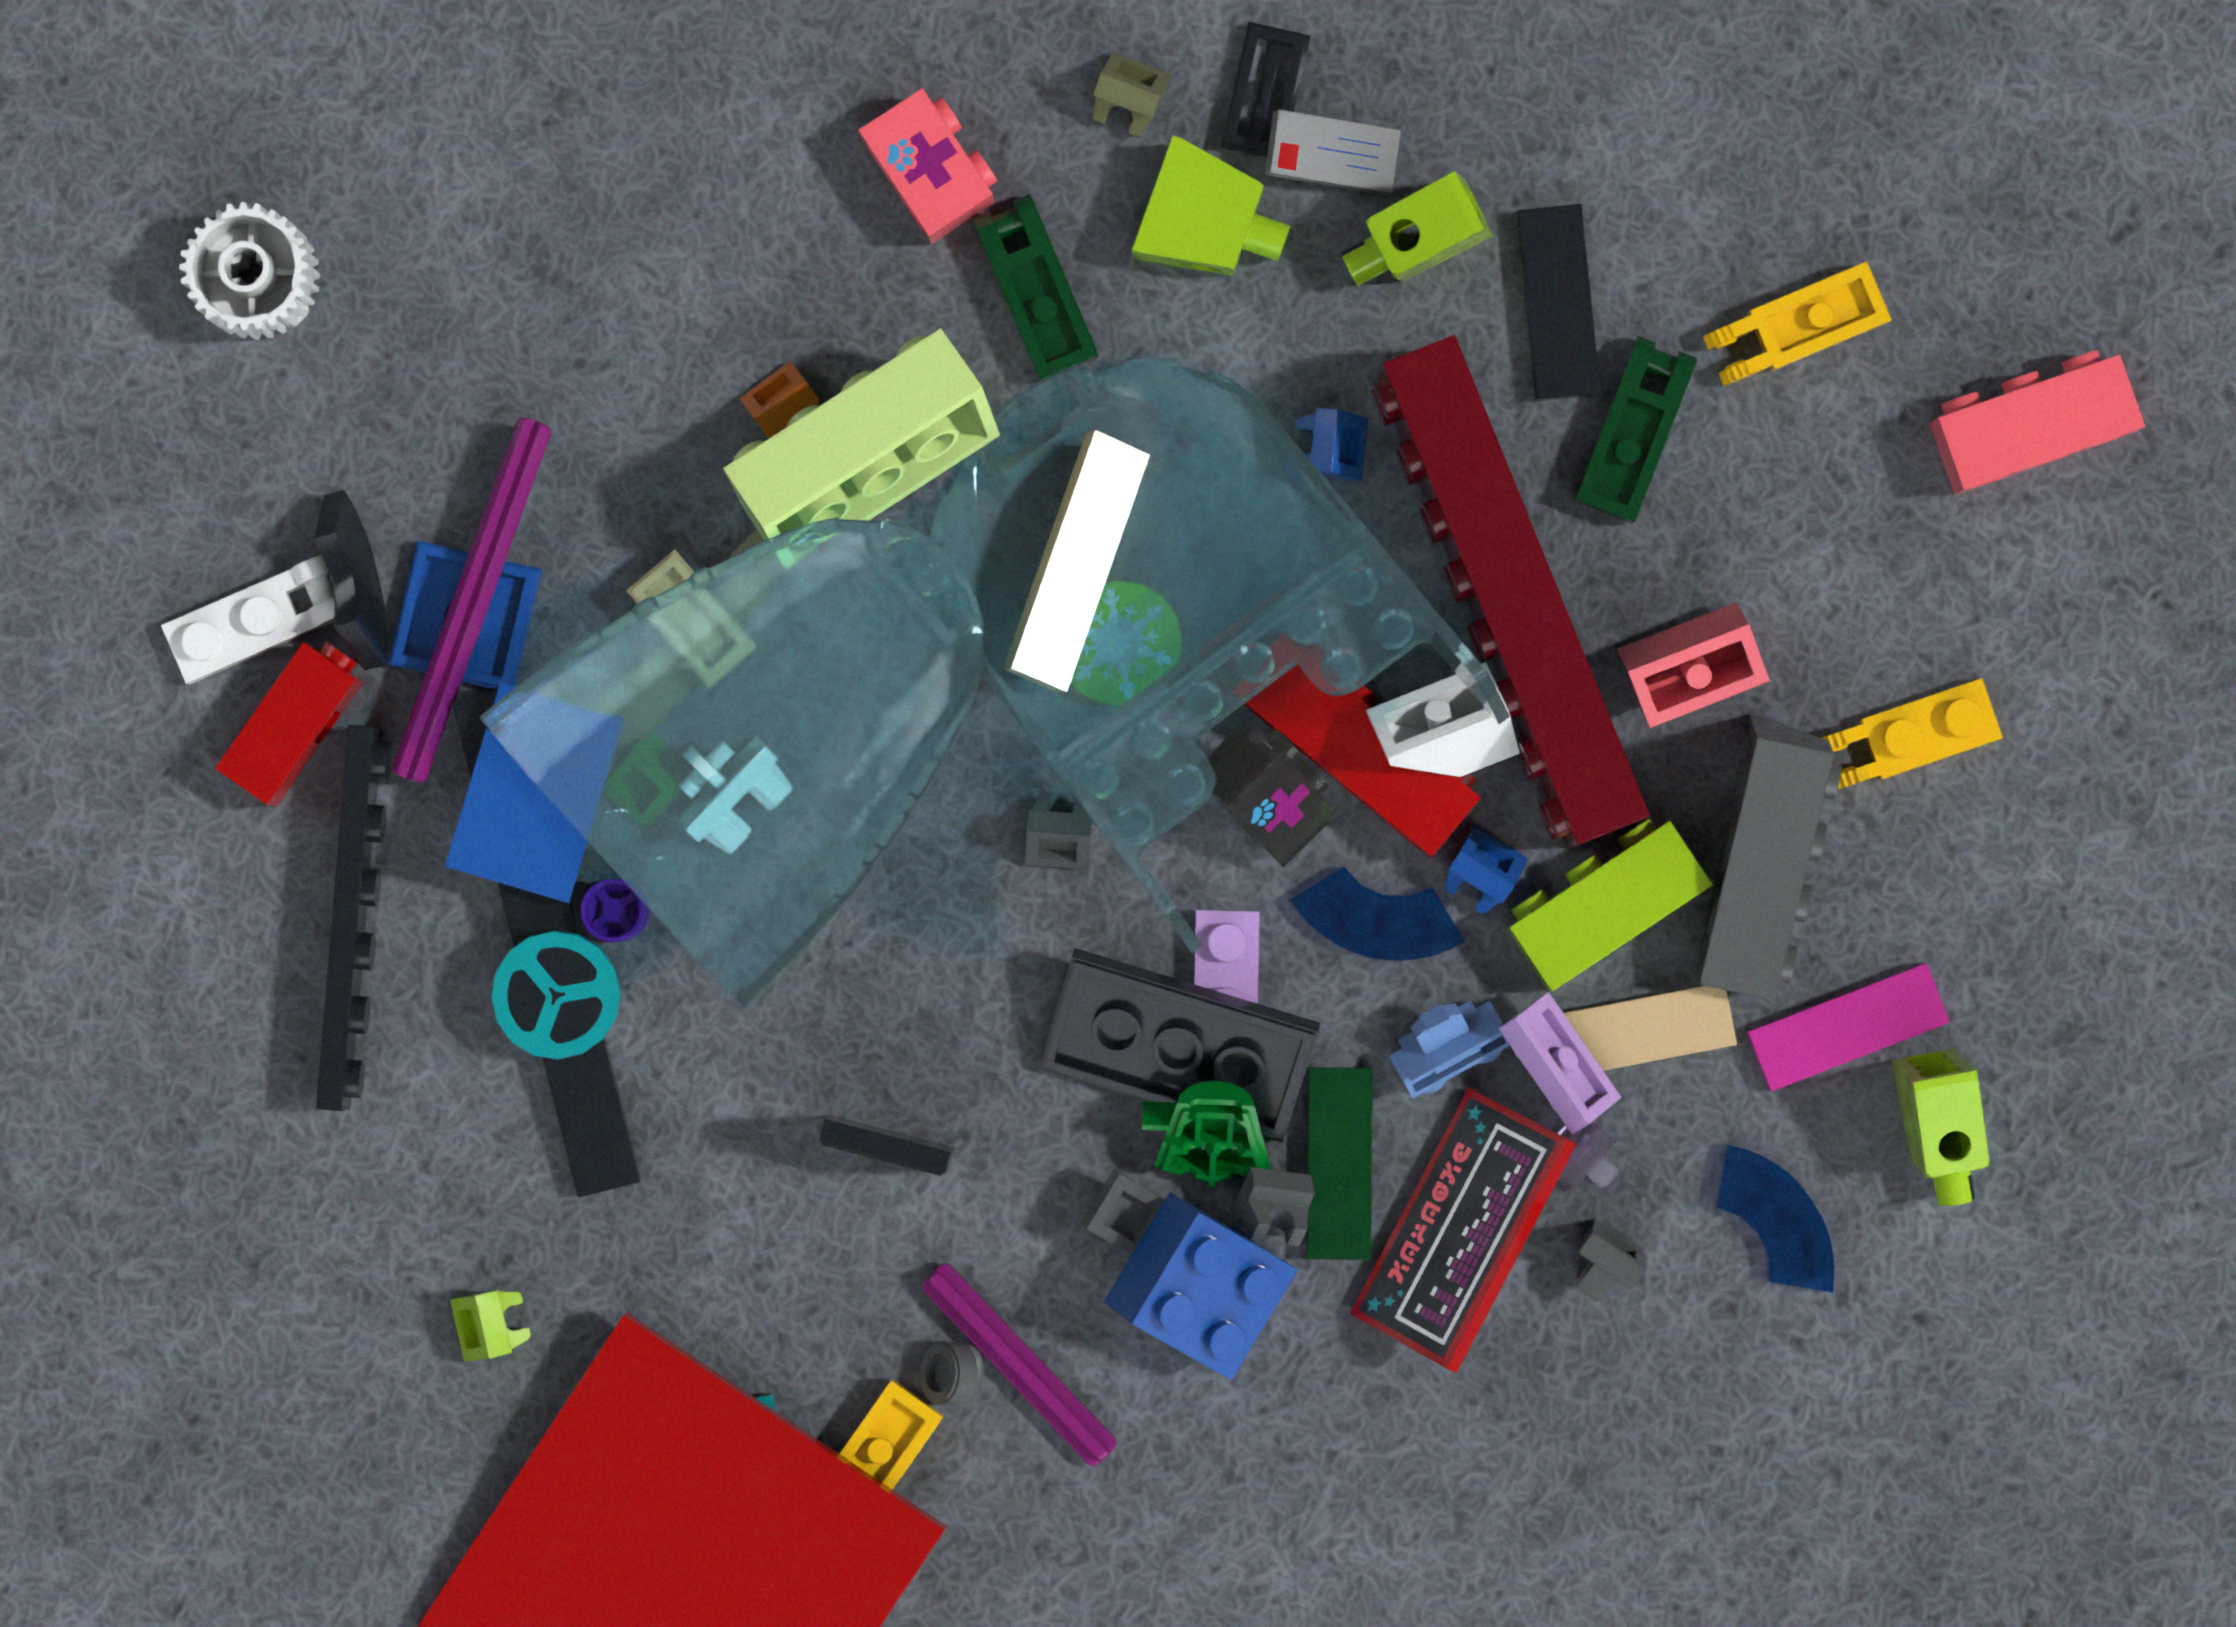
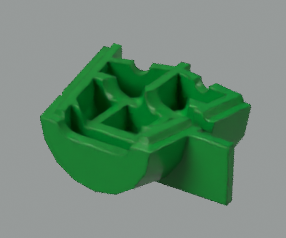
M1206 1081L1186 1088L1180 1094L1177 1102L1143 1101L1142 1130L1166 1131L1154 1165L1159 1167L1161 1171L1179 1175L1190 1173L1196 1179L1209 1181V1188H1215V1182L1229 1180L1233 1175L1240 1174L1242 1177H1246L1251 1167L1271 1170L1252 1096L1243 1088L1228 1082Z

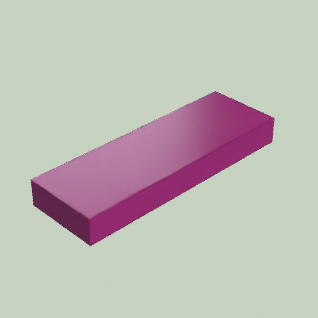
M1922 963L1748 1030L1746 1034L1767 1088L1772 1092L1950 1023L1929 967L1927 963Z

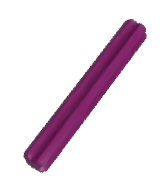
M944 1263L940 1265L924 1280L921 1285L923 1292L1088 1465L1095 1466L1114 1450L1117 1444L1116 1438L951 1264Z

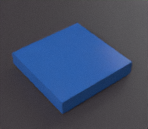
M417 540L388 660L389 665L426 673L469 552ZM505 561L462 682L498 690L500 681L516 686L541 581L542 569Z

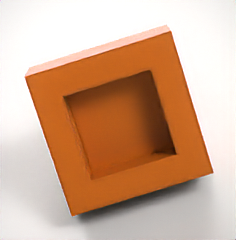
M791 361L739 398L768 438L785 429L790 419L802 409L812 405L819 406V398Z

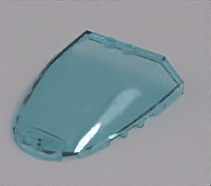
M836 517L807 524L750 546L745 552L710 568L704 567L691 574L687 580L663 593L640 601L628 613L600 630H593L546 663L482 714L480 720L528 778L695 961L746 1011L805 952L839 914L879 863L915 810L945 759L975 699L983 672L985 625L978 599L967 576L933 540L911 527L888 519L883 521L844 520Z

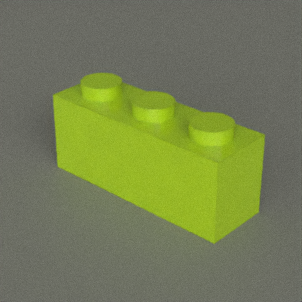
M1649 818L1644 820L1617 839L1623 850L1603 863L1595 853L1564 874L1570 883L1569 886L1551 898L1541 889L1511 909L1517 920L1507 926L1506 930L1547 991L1553 992L1713 885L1671 821L1664 822L1655 828Z

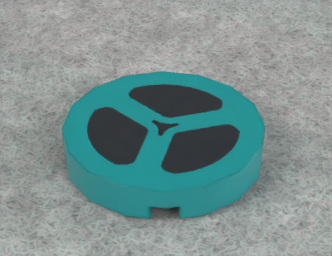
M552 930L529 936L507 953L495 972L491 999L497 1023L512 1043L533 1056L559 1060L583 1054L605 1038L618 1017L622 990L616 969L601 946L578 933Z

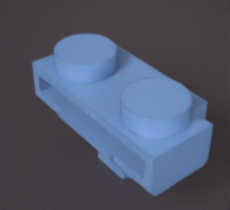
M1470 1000L1459 1007L1456 1003L1439 1004L1419 1015L1420 1018L1410 1027L1412 1032L1398 1039L1402 1049L1389 1055V1058L1413 1099L1421 1094H1431L1438 1091L1448 1079L1478 1063L1484 1064L1495 1060L1510 1044L1498 1029L1503 1025V1022L1491 1002L1488 1001L1475 1008Z

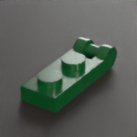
M1028 194L1013 200L1014 207L992 217L990 212L987 211L971 218L1037 376L1040 382H1043L1099 358V354L1031 195ZM1024 231L1030 246L1008 255L1002 239Z
M1637 335L1629 354L1623 374L1574 498L1576 503L1631 524L1636 521L1697 362L1696 357L1680 351L1677 356H1673L1655 349L1656 342ZM1645 372L1667 380L1662 396L1639 387Z

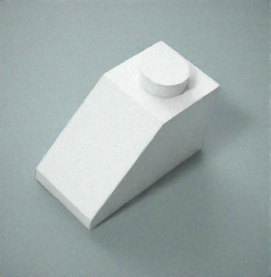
M1486 662L1366 710L1390 766L1462 777L1520 754L1509 710Z

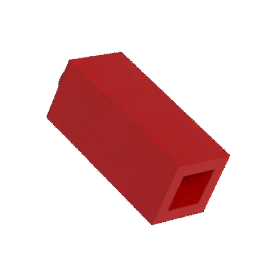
M325 641L320 650L303 642L215 769L266 805L277 807L363 685L364 681L351 673L358 662L327 641Z

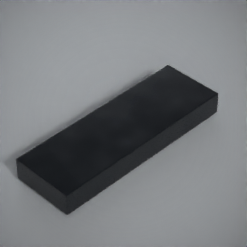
M1574 204L1518 210L1517 222L1536 402L1598 396L1601 394L1582 205Z

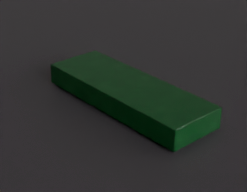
M1308 1067L1307 1175L1312 1177L1315 1194L1308 1208L1307 1260H1371L1373 1068Z

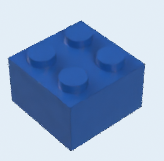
M1169 1192L1105 1298L1104 1303L1132 1325L1232 1381L1298 1269L1256 1241H1250L1249 1237Z

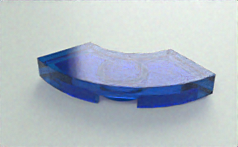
M1342 867L1290 899V902L1303 919L1323 937L1348 951L1370 958L1399 961L1421 959L1451 950L1465 942L1432 887L1410 896L1383 895L1361 885L1345 867Z
M1726 1144L1715 1207L1739 1216L1757 1233L1767 1255L1768 1281L1833 1293L1834 1256L1832 1244L1822 1215L1797 1180L1776 1163L1752 1151Z

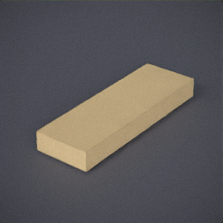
M1708 986L1694 987L1564 1012V1015L1603 1071L1737 1045L1727 990Z

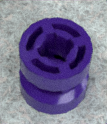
M603 879L592 885L585 893L581 903V919L587 931L597 939L606 942H626L637 937L646 927L650 916L649 901L643 890L634 883L623 879Z

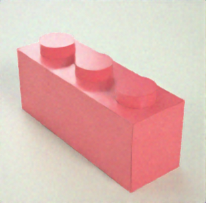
M2094 350L2062 362L2064 370L2062 375L2041 381L2038 371H2034L2001 383L2004 395L1981 402L1978 392H1973L1941 404L1944 415L1936 418L1929 425L1954 495L2124 437L2146 427L2120 354L2101 360L2098 350Z

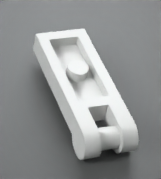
M320 555L308 559L285 572L161 625L185 683L193 684L333 623L335 619L334 592L323 556ZM305 587L313 607L297 614L289 593Z

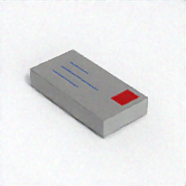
M1277 110L1273 112L1265 175L1388 195L1393 191L1401 130Z

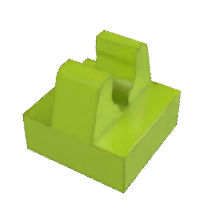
M495 1290L450 1299L464 1362L491 1359L510 1354L512 1349L526 1342L531 1336L529 1328L510 1330L506 1327L505 1310L509 1306L523 1303L522 1295L519 1292Z

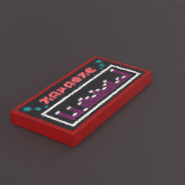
M1468 1087L1350 1314L1444 1368L1457 1373L1577 1144Z

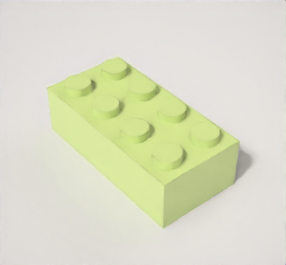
M940 328L929 336L922 335L909 340L898 350L895 358L875 371L867 370L853 376L846 382L839 394L822 405H812L802 409L790 419L785 429L768 440H758L746 445L735 455L733 462L724 467L723 470L747 516L787 574L999 437L1000 433L981 384Z

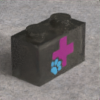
M1247 718L1192 773L1236 822L1284 868L1337 813L1321 795L1329 787L1328 784L1303 759L1296 766L1294 765L1302 755L1292 743L1276 728L1266 736Z

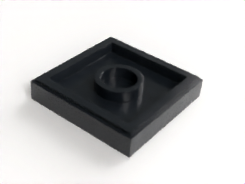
M833 1115L824 1119L819 1138L823 1146L942 1176L950 1169L955 1149L952 1146Z

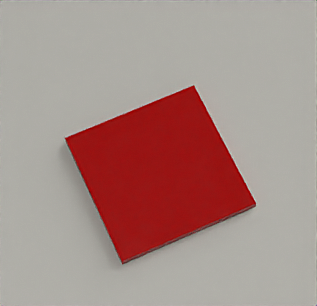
M626 1312L418 1627H881L947 1526Z

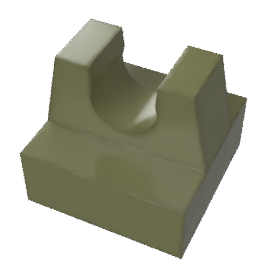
M1113 52L1100 73L1093 96H1096L1093 120L1105 124L1112 108L1119 105L1129 109L1132 113L1133 119L1128 133L1140 138L1161 104L1172 75Z

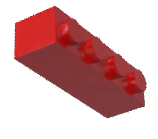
M1282 634L1234 692L1233 697L1428 858L1433 857L1480 800L1481 797L1471 790L1477 779L1470 773L1462 777L1390 766L1366 712L1367 709L1372 708L1378 701L1377 696L1351 675H1348L1343 683L1323 668L1329 657L1301 634L1294 642Z

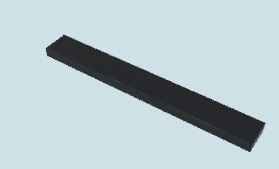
M498 690L451 702L470 777L473 774ZM498 883L514 947L529 936L552 930L579 934L571 900L569 903ZM606 1037L580 1055L559 1060L542 1057L578 1198L641 1182L640 1171Z

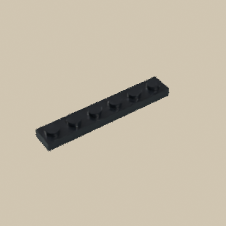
M348 724L316 1109L350 1110L351 1098H361L364 1088L365 1062L364 1060H355L357 1034L366 1035L368 1031L370 997L360 996L362 970H372L376 950L375 933L365 932L367 906H378L381 890L380 869L371 868L373 843H383L386 830V806L376 805L378 779L388 780L392 760L391 742L382 741V729L374 726Z

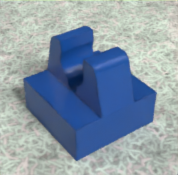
M1316 408L1315 414L1298 418L1295 429L1313 433L1312 449L1308 454H1293L1292 463L1309 472L1333 479L1362 481L1369 418L1340 409Z
M1474 825L1448 869L1449 874L1445 890L1449 894L1454 895L1460 884L1468 882L1482 891L1475 910L1479 913H1486L1497 903L1503 904L1516 885L1528 858Z

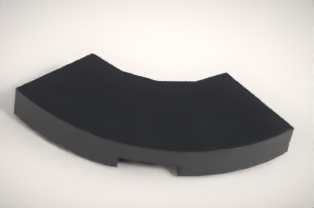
M345 490L326 494L322 500L314 541L325 560L334 592V628L364 670L384 666L387 650L386 610L370 542Z

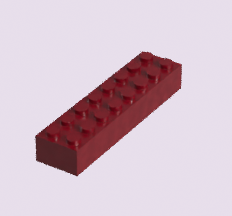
M1455 334L1384 362L1377 375L1378 382L1374 383L1375 389L1371 391L1375 407L1384 426L1392 423L1396 424L1402 442L1398 443L1399 448L1395 450L1398 464L1407 484L1411 485L1419 482L1427 502L1422 503L1423 507L1418 509L1423 526L1432 544L1443 541L1451 560L1446 563V567L1442 568L1445 580L1456 603L1464 600L1468 602L1475 620L1471 623V626L1466 627L1470 642L1480 663L1491 659L1499 679L1496 682L1498 689L1507 705L1511 719L1515 718L1523 738V742L1518 744L1520 754H1517L1521 768L1528 781L1539 778L1548 800L1539 804L1538 808L1550 838L1555 840L1563 837L1566 847L1569 848L1650 817Z

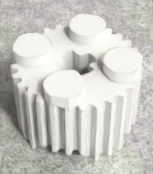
M241 202L239 209L230 203L227 204L225 212L221 210L216 211L215 220H211L208 217L205 218L206 227L204 229L195 228L194 231L198 237L196 240L188 239L189 249L182 250L180 254L186 259V263L179 265V269L186 274L185 277L181 278V284L191 290L187 295L189 299L196 303L195 308L217 327L231 335L235 333L244 339L249 335L255 340H260L261 334L268 338H273L275 330L284 334L287 332L286 326L287 328L296 327L308 315L309 305H314L315 301L310 297L311 293L319 291V287L313 283L314 280L320 278V273L313 268L319 262L312 255L315 250L308 243L307 237L287 218L280 216L272 209L268 212L257 203L252 208L246 202ZM256 258V262L263 267L261 275L256 277L254 283L248 284L241 278H238L239 270L249 269L250 259Z

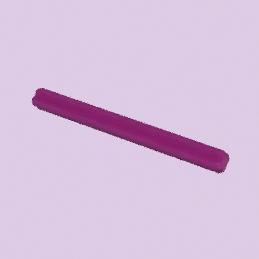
M520 417L516 421L392 765V771L400 777L415 782H424L428 777L452 710L451 702L455 701L551 436V428L537 420Z

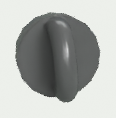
M938 1341L931 1344L923 1356L919 1373L921 1387L926 1398L931 1403L937 1405L959 1406L967 1403L975 1396L981 1386L984 1377L985 1360L981 1351L972 1344L951 1341Z

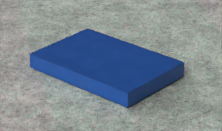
M500 681L444 867L569 903L624 718Z

